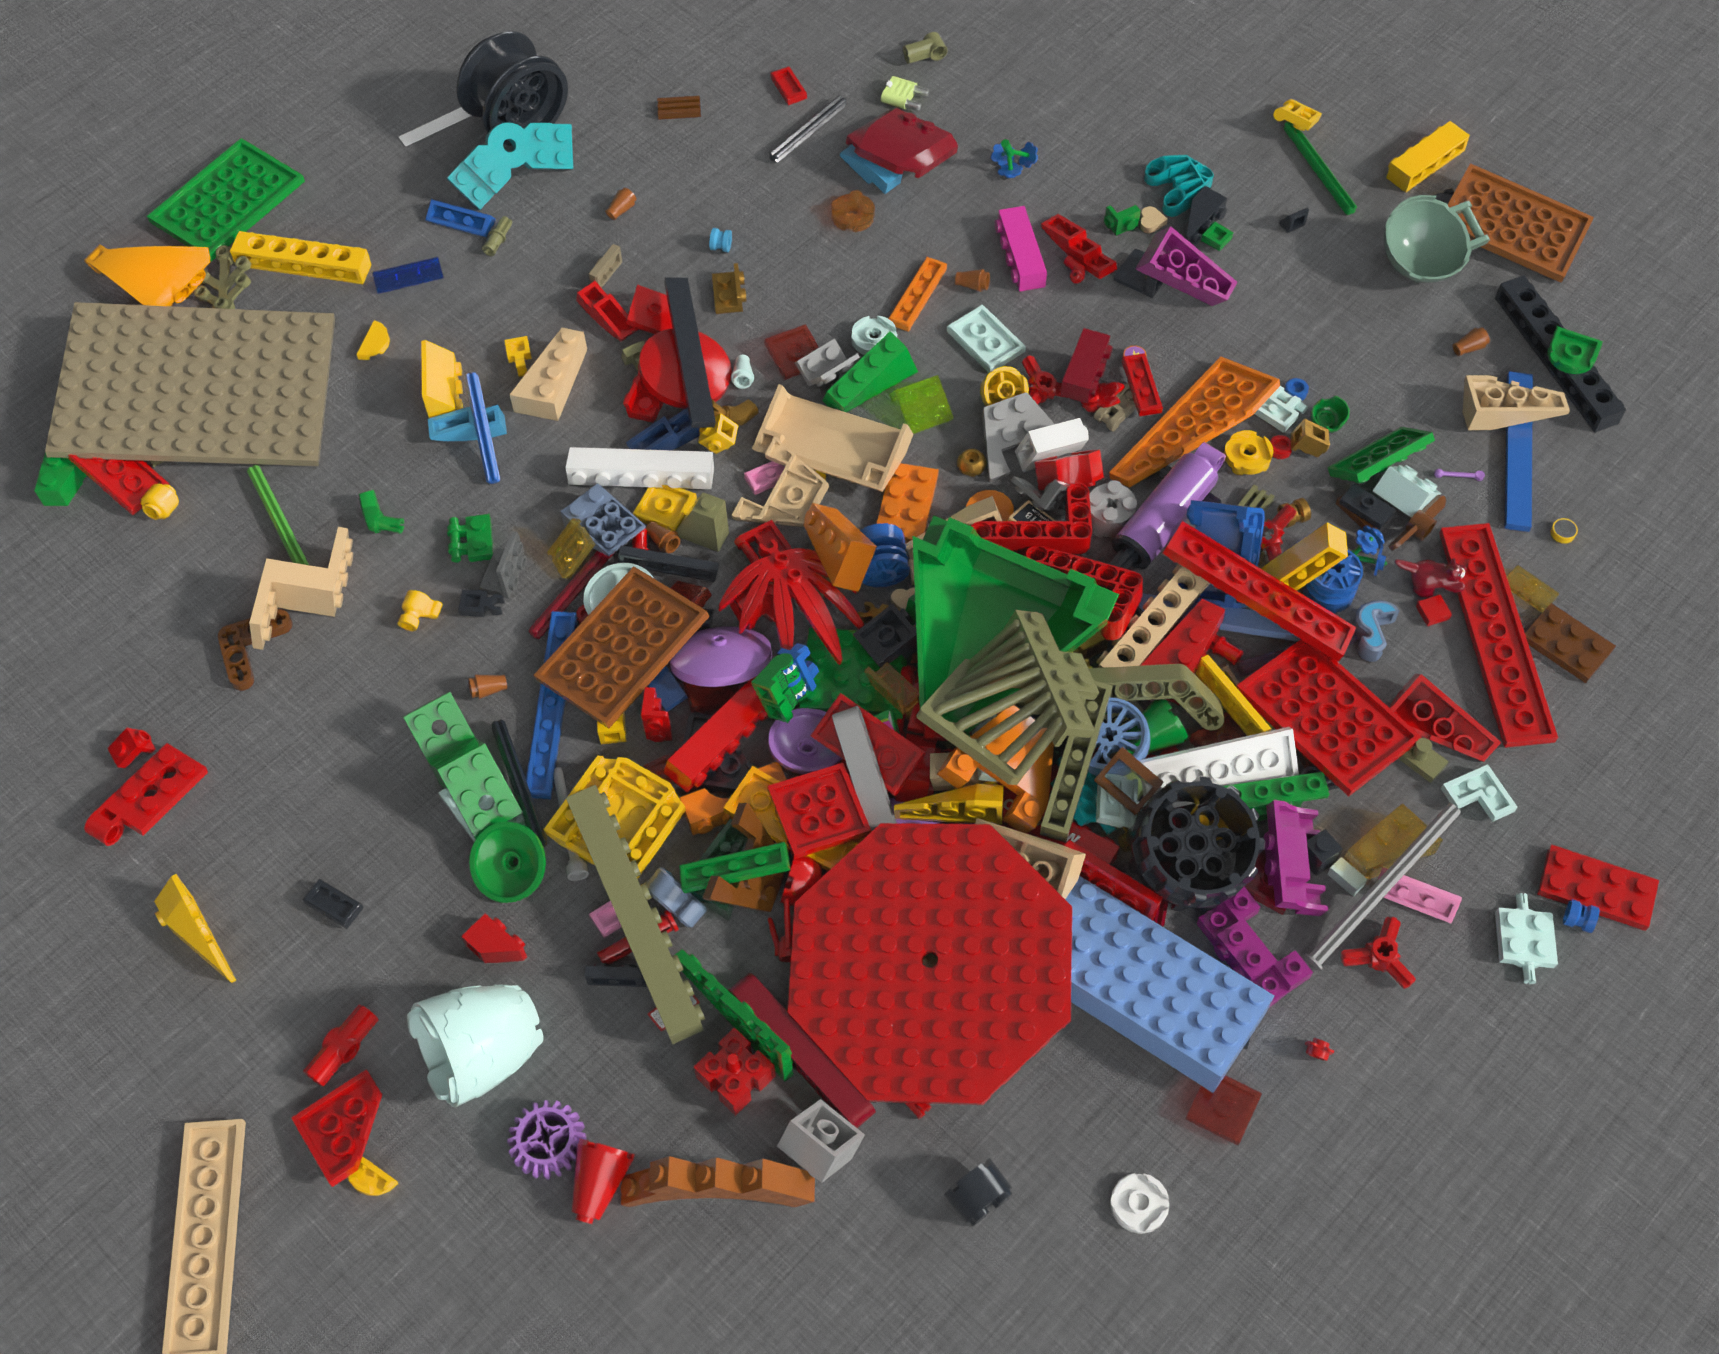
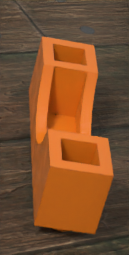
M778 762L758 768L780 782L787 780ZM705 788L680 797V801L686 809L684 815L692 835L698 833L705 834L714 827L722 824H731L733 817L725 813L723 809L730 798L716 797Z

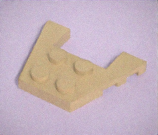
M774 436L765 453V457L785 466L780 478L764 506L741 497L732 513V518L737 521L766 523L772 520L777 525L804 527L806 512L810 509L812 503L820 505L829 485L808 464L801 461L791 449L782 444L779 438Z

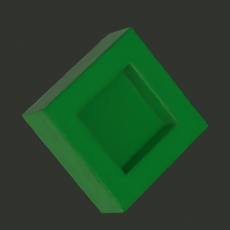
M1214 222L1202 235L1201 241L1220 252L1232 239L1234 232Z

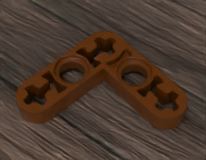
M277 610L275 620L271 619L269 625L272 626L271 638L283 635L291 630L293 622L285 610ZM251 618L226 625L218 633L228 679L233 688L239 691L249 689L254 683V674L246 646L252 645V638L249 633ZM282 619V624L277 625L278 620ZM230 635H233V641L235 645L231 646V644L229 643L228 639ZM236 653L242 654V658L239 661H230L232 655ZM237 670L242 671V673L244 674V680L239 681V674Z

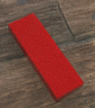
M1146 354L1123 356V368L1139 417L1162 413L1163 406Z

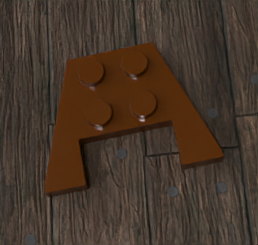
M739 803L731 825L748 837L744 851L775 844L748 803ZM785 872L729 884L720 876H711L703 899L761 912H771Z

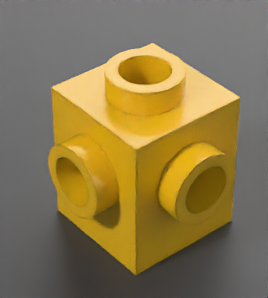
M721 413L715 416V427L700 428L698 443L715 454L735 444L738 425Z

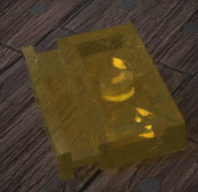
M572 518L547 552L548 555L552 556V562L562 578L570 579L595 546L585 527L580 525V519Z

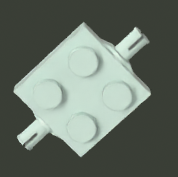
M1518 893L1515 895L1516 909L1498 908L1495 911L1499 962L1522 967L1524 983L1535 984L1534 968H1554L1558 965L1553 914L1528 909V895L1526 893Z

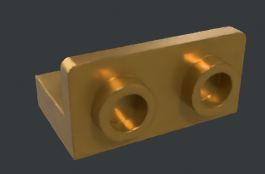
M733 263L734 272L712 274L716 314L743 312L742 302H747L745 288L741 289L740 286L745 285L744 272L739 271L738 263Z

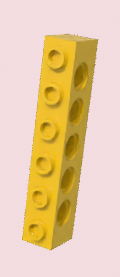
M239 231L230 249L234 262L239 257L246 256L251 262L250 268L357 284H364L372 265L367 249L256 234L253 232Z

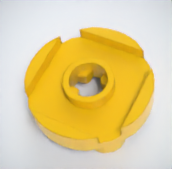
M1250 430L1239 431L1231 436L1225 445L1224 454L1226 455L1225 461L1232 468L1234 474L1253 475L1266 471L1269 468L1273 456V447L1265 436L1261 438L1256 435L1257 432ZM1248 450L1250 453L1254 452V454L1246 455L1244 451Z

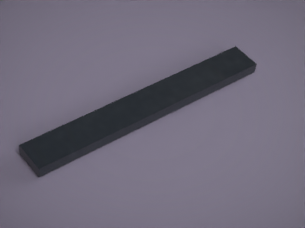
M665 277L664 286L691 428L715 427V415L688 278Z

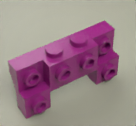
M1273 800L1266 806L1269 831L1264 834L1263 838L1265 840L1264 850L1266 854L1264 869L1268 877V885L1274 886L1275 907L1295 909V914L1321 916L1328 911V906L1321 905L1320 894L1326 891L1325 885L1306 883L1310 880L1307 840L1320 832V830L1313 829V819L1318 816V810L1299 808L1290 805L1286 801Z
M1243 887L1235 896L1200 916L1197 926L1212 943L1214 951L1220 960H1225L1232 970L1274 995L1269 1006L1271 1007L1290 991L1310 979L1313 971L1296 950L1283 959L1276 960L1246 922L1257 915L1261 907L1247 889Z

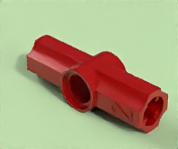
M359 1004L340 1027L333 1028L325 1036L322 1042V1049L303 1072L315 1083L324 1087L343 1063H349L357 1055L361 1046L360 1042L379 1021L378 1017L365 1006Z

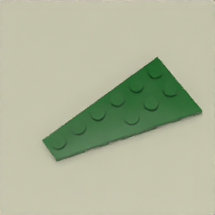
M683 949L677 952L675 955L678 956L683 967L681 972L731 1026L736 1028L750 1042L751 1047L756 1052L759 1050L774 1064L775 1073L784 1082L793 1076L790 1046L777 1036L764 1021L755 1016L754 1011L745 1001L741 1003L710 972L708 973L701 967V963L692 953L688 955Z

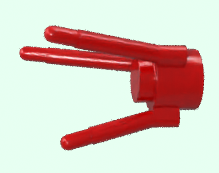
M784 899L785 936L781 937V942H779L773 919L769 917L767 921L774 944L775 956H779V961L789 963L791 962L793 936L791 935L789 899Z

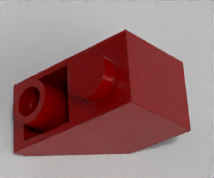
M486 913L461 936L466 947L484 963L524 961L527 958L523 948L525 943L516 934L510 936L505 931L507 929L506 926L498 918L495 917L492 920Z

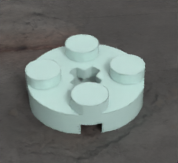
M869 316L863 317L852 328V346L859 353L865 355L889 331L897 337L896 327L891 320L883 316H877V319H869ZM870 335H879L878 338H870Z

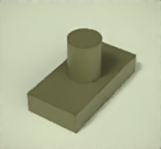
M1420 738L1414 747L1398 758L1430 783L1443 771L1449 762L1432 749L1431 741L1426 738Z

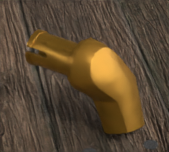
M711 399L714 415L717 416L721 413L738 426L746 424L759 413L757 406L749 399L737 406H720Z

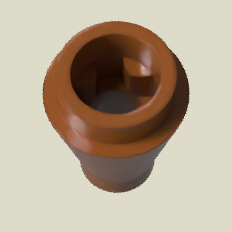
M624 187L622 190H618L605 213L612 220H616L635 205L636 196L628 188Z
M984 269L956 273V285L979 292L989 288L990 274L985 272Z
M1483 327L1473 328L1458 342L1454 343L1452 347L1455 354L1461 356L1486 348V345L1490 343V338Z
M651 522L647 525V535L650 536L661 552L673 553L679 547L680 538L677 532L658 525L656 522Z
M505 674L474 675V677L468 678L472 698L478 697V699H482L499 691L507 690Z

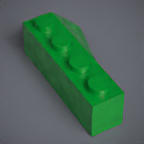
M889 331L826 392L822 401L828 407L847 413L868 399L876 397L886 389L901 383L902 380L917 374L918 370L907 347Z

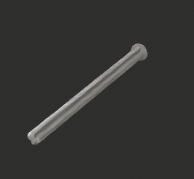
M1449 803L1310 954L1306 953L1304 955L1305 960L1319 971L1323 969L1321 966L1323 962L1459 816L1460 809L1454 804Z

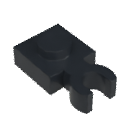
M462 589L458 612L461 616L484 617L485 611H490L493 615H502L501 607L494 605L497 603L504 604L505 600L500 594L489 597L487 591Z

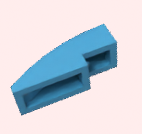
M850 145L839 155L868 184L873 182L884 194L901 183L903 175L889 171L858 156L854 152L855 147L853 145Z
M495 405L485 408L491 438L507 434L505 415L500 407ZM471 406L428 419L429 437L431 440H477Z

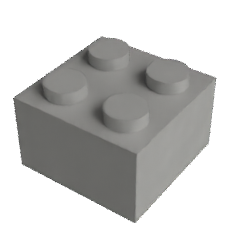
M820 1099L789 1122L777 1147L786 1153L790 1159L808 1171L812 1177L822 1183L852 1160L865 1134Z

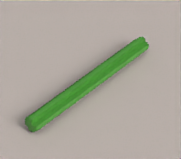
M258 465L249 467L247 472L292 562L309 565Z

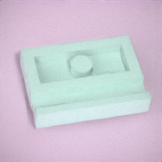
M1117 774L1105 775L1106 778L1137 803L1138 779L1129 780L1126 776ZM1098 785L1096 822L1119 828L1124 826L1130 829L1134 824L1137 814L1134 816Z

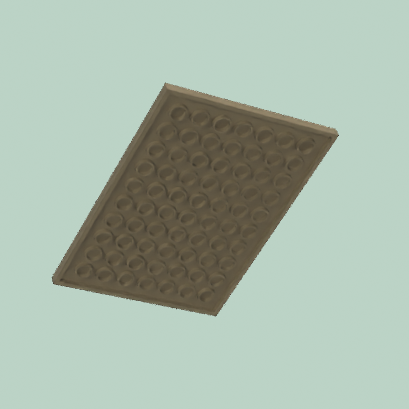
M74 302L45 453L47 457L69 458L68 455L72 454L86 459L97 457L116 460L319 466L335 315L334 313Z

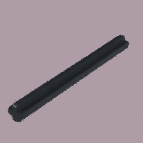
M502 719L493 721L491 724L492 731L517 802L522 810L526 827L531 829L537 835L543 847H546L548 844L547 837L506 723Z

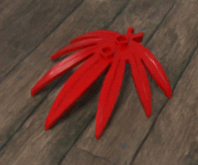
M770 540L769 548L764 547L760 543L758 553L763 558L753 562L738 574L723 595L718 610L722 611L753 583L741 613L739 634H742L757 611L769 582H773L774 616L781 648L787 650L793 648L794 616L791 598H795L823 644L837 664L841 665L842 653L838 634L830 612L815 587L858 629L864 626L859 614L848 599L821 576L829 578L816 551L794 548L780 552L775 540Z

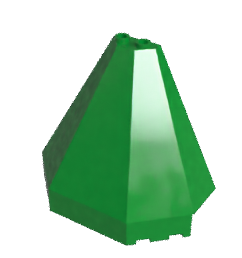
M933 515L923 540L912 536L920 708L965 659H971L1004 629L1015 610L1042 613L1059 651L1072 653L1108 624L1107 621L1119 594L1097 585L1094 578L1070 569L1067 575L985 540L978 535L972 526L951 517L946 521ZM1009 688L946 712L941 717L948 722L957 723L960 719L1021 689ZM987 719L965 729L963 732L971 733Z

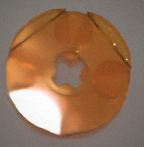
M854 190L832 202V221L839 229L846 231V228L853 229V232H860L872 225L875 216V205L861 191ZM850 211H857V214H854L853 212H852V213H849V212H850Z

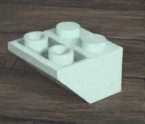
M1401 465L1389 467L1373 490V492L1411 518L1418 510L1426 507L1437 495H1441V492L1436 490L1438 486L1426 478L1425 480L1416 476L1418 472L1407 465L1404 467Z

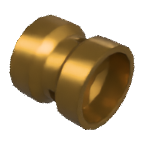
M1304 498L1296 499L1291 504H1281L1277 508V513H1279L1288 504L1297 511L1295 517L1285 528L1294 526L1296 522L1303 523L1311 519L1310 507Z

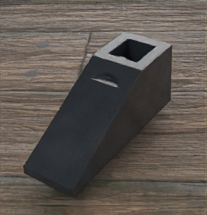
M1204 186L1193 198L1186 240L1192 245L1197 246L1206 230L1217 220L1223 219L1227 212V208H1225L1227 198Z

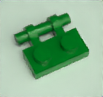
M490 514L465 517L466 525L461 526L459 525L458 518H450L449 525L447 526V535L450 537L448 553L451 555V561L454 563L460 562L461 555H468L470 562L491 560L494 549ZM460 537H467V543H460Z

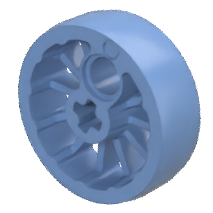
M1110 698L1106 710L1107 723H1102L1095 749L1098 747L1099 749L1093 759H1091L1088 772L1095 776H1098L1110 762V754L1118 752L1122 747L1134 752L1133 756L1139 761L1145 759L1148 754L1150 731L1147 720L1141 711L1128 701L1118 698ZM1119 713L1116 721L1112 723V714ZM1125 717L1132 719L1129 722L1120 726ZM1135 726L1141 730V732H1126ZM1112 735L1114 741L1109 742L1107 736ZM1134 739L1141 740L1139 746H1135L1125 741ZM1102 755L1106 764L1098 763ZM1117 761L1107 774L1126 776L1132 773V771L1123 763Z

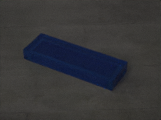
M438 257L372 272L378 294L444 278Z

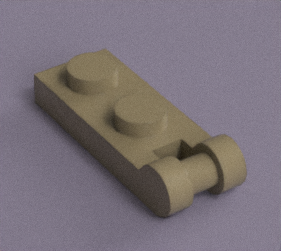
M1129 383L1116 395L1120 399L1119 404L1107 408L1100 407L1094 415L1095 420L1100 423L1104 422L1106 428L1112 432L1136 410ZM1113 412L1115 415L1111 417L1109 413Z

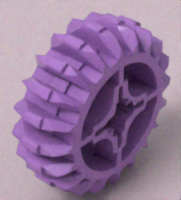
M545 1100L543 1107L539 1108L538 1104L533 1102V1111L529 1112L528 1109L523 1108L522 1112L525 1117L523 1119L515 1117L514 1121L518 1127H509V1132L513 1135V1137L507 1139L508 1145L512 1147L509 1150V1154L511 1157H516L514 1164L517 1167L523 1166L522 1171L524 1174L532 1171L533 1177L538 1178L543 1172L545 1179L549 1180L551 1172L555 1171L556 1175L560 1177L562 1175L560 1170L562 1167L565 1166L566 1170L571 1171L572 1167L569 1162L571 1160L576 1162L579 1138L586 1140V1134L581 1132L585 1126L583 1122L578 1121L580 1117L577 1112L571 1113L572 1109L569 1105L561 1109V1103L556 1101L551 1107L549 1101ZM545 1120H557L564 1123L565 1126L560 1127L558 1125L552 1127L547 1125ZM537 1125L536 1132L532 1136L527 1137L529 1131ZM544 1129H545L547 1135H550V1137H549V1140H550L549 1144H550V1147H551L550 1150H549L547 1144H546V1143L544 1144V1142H545V1139H544L545 1135H544V1132H543ZM569 1137L566 1147L557 1155L559 1145ZM543 1152L548 1155L549 1159H536L528 1155V1153Z

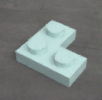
M1488 764L1444 783L1441 787L1448 801L1458 808L1478 800L1492 822L1515 812L1517 809L1516 804Z

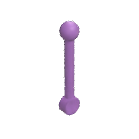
M1436 469L1434 476L1436 478H1441L1442 476L1468 477L1482 481L1485 473L1483 471H1476V473L1448 472Z

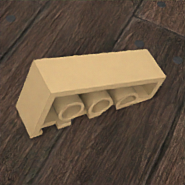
M566 328L559 330L510 393L514 412L556 421L559 420L587 352L584 332Z

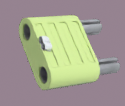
M892 76L882 93L881 102L902 109L908 107L919 111L921 103L911 101L915 93L927 97L929 89L919 87L915 82Z

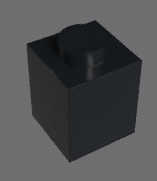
M1326 829L1307 840L1309 869L1315 876L1319 875L1337 862L1343 850Z

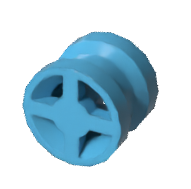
M712 228L709 241L710 250L722 249L723 252L728 253L732 243V231H720L718 228Z

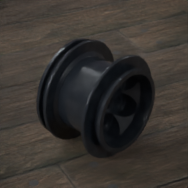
M506 31L485 38L468 53L459 71L456 94L462 109L474 117H483L484 127L489 132L492 128L502 123H514L522 128L529 123L555 124L567 101L568 82L565 74L555 61L545 56H537L535 46L529 37L520 32ZM505 140L503 143L504 145L512 146V143L508 140Z

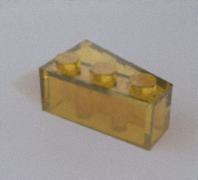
M1402 803L1349 848L1343 859L1364 875L1367 880L1379 876L1382 867L1389 869L1427 828V825ZM1438 837L1421 857L1435 854L1443 839Z

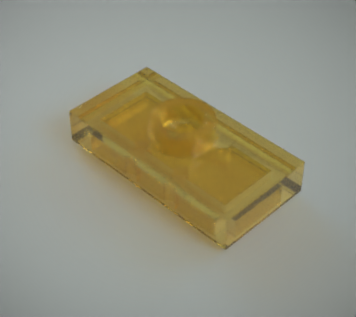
M1519 565L1507 576L1511 592L1542 613L1560 594Z

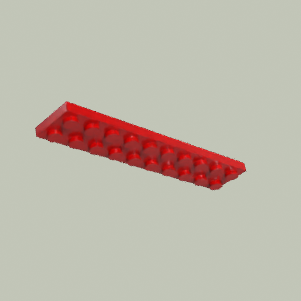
M1490 523L1441 528L1439 535L1448 563L1455 558L1456 563L1467 568L1465 576L1459 580L1465 585V590L1457 594L1504 748L1555 743L1558 735Z

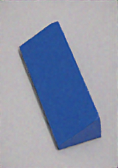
M432 199L425 221L482 237H487L496 220L491 215Z

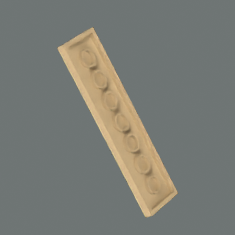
M243 1119L185 1123L162 1354H227L246 1125Z

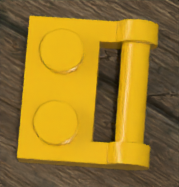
M1288 99L1283 104V107H1279L1274 111L1273 115L1277 121L1285 119L1293 123L1296 129L1308 131L1319 121L1322 113L1293 99Z

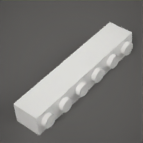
M570 447L566 464L568 485L594 486L598 483L601 486L663 488L662 485H668L671 488L712 489L714 474L713 452Z

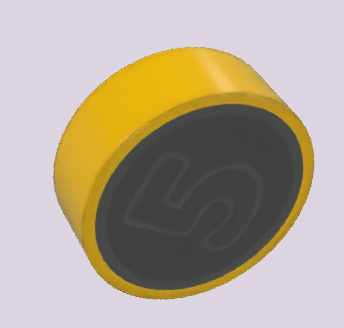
M1565 518L1556 520L1550 530L1552 538L1559 543L1572 542L1578 532L1576 524Z

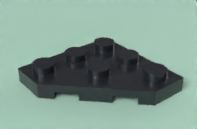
M690 712L682 746L713 715ZM738 746L732 754L727 752L722 757L724 760L715 771L710 769L706 773L707 778L698 788L734 793L754 765L747 760Z

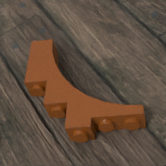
M668 1156L650 1162V1168L624 1176L621 1184V1205L634 1207L667 1200L720 1198L753 1200L798 1207L815 1202V1178L806 1170L766 1159L739 1164L715 1157L703 1162L694 1163Z

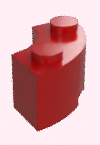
M1100 449L1073 452L1071 456L1062 458L1053 456L1035 462L1039 490H1044L1055 479L1067 484L1079 482L1090 487L1096 485V481L1104 478Z
M907 734L906 739L925 751L926 754L896 795L895 801L908 802L934 795L935 791L930 780V754L941 753L942 748L937 747L938 741L924 740V736Z

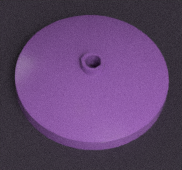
M739 627L704 629L695 632L670 660V668L677 678L693 685L707 687L734 685L756 677L771 662V645L764 635L754 630L745 629L742 634H739Z

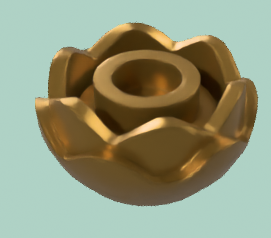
M976 449L963 451L957 459V467H959L960 472L970 477L980 475L987 466L986 457Z

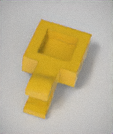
M523 336L504 340L509 363L515 362L518 376H524L527 373L525 360L532 359L528 337Z

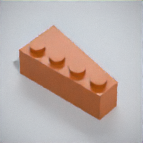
M812 503L810 509L805 514L803 525L832 585L859 592L877 546L839 510Z

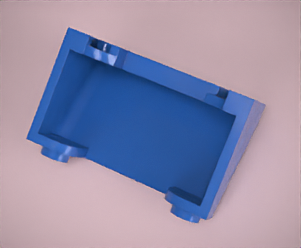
M1191 500L1186 514L1190 524L1195 525V529L1258 567L1265 521L1264 510L1256 507ZM1211 583L1195 601L1198 603L1201 599H1204L1217 606L1248 608L1247 605L1238 602L1234 597L1215 588ZM1178 584L1180 588L1188 589L1185 584Z

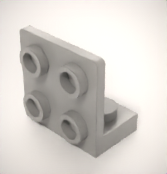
M834 338L796 361L795 364L808 387L814 384L819 387L824 383L830 382L842 372L851 369L855 365L854 361L860 357L857 353L846 359Z

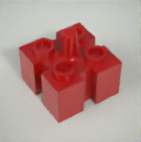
M733 1028L718 1043L720 1051L716 1055L709 1051L694 1066L696 1078L711 1093L718 1089L719 1100L736 1116L752 1100L750 1092L754 1088L760 1092L776 1077L774 1064L759 1050L753 1055L750 1042L736 1028Z

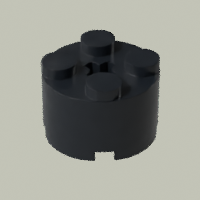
M989 1158L985 1164L981 1163L956 1183L958 1186L953 1189V1192L949 1189L944 1194L965 1224L970 1222L974 1227L989 1213L987 1208L993 1205L997 1209L1012 1195L1010 1191L1012 1186L991 1158Z

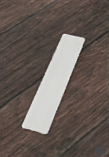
M461 107L399 136L405 146H408L472 115L466 113Z

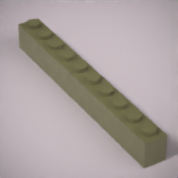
M594 785L566 797L672 1044L703 1031L701 1021L705 1020L699 1004L695 1006L692 1004L690 996L694 995L688 979L685 981L681 979L679 972L683 971V967L678 956L672 957L668 948L673 945L667 931L661 933L658 927L662 920L657 908L651 909L647 900L651 899V895L645 883L639 884L637 877L641 873L636 861L630 862L627 853L631 852L625 837L620 839L616 832L621 828L615 814L609 816L606 808L611 805L605 791L599 793L597 786Z

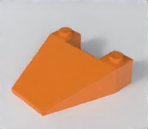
M1013 705L1003 710L970 737L978 739L981 735L1020 709ZM1029 716L986 745L985 748L994 755L1001 754L1035 720ZM1042 728L1007 764L1016 769L1047 728ZM1051 741L1018 785L1007 784L958 747L948 754L937 775L959 789L969 782L978 767L1017 794L1002 820L1019 832L1028 833L1036 828L1048 806L1054 744Z

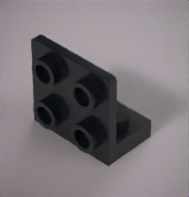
M1134 249L1114 275V281L1153 298L1163 285V282L1136 270L1145 252Z

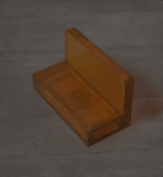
M888 662L876 672L869 666L865 669L870 684L903 715L920 701L919 691Z

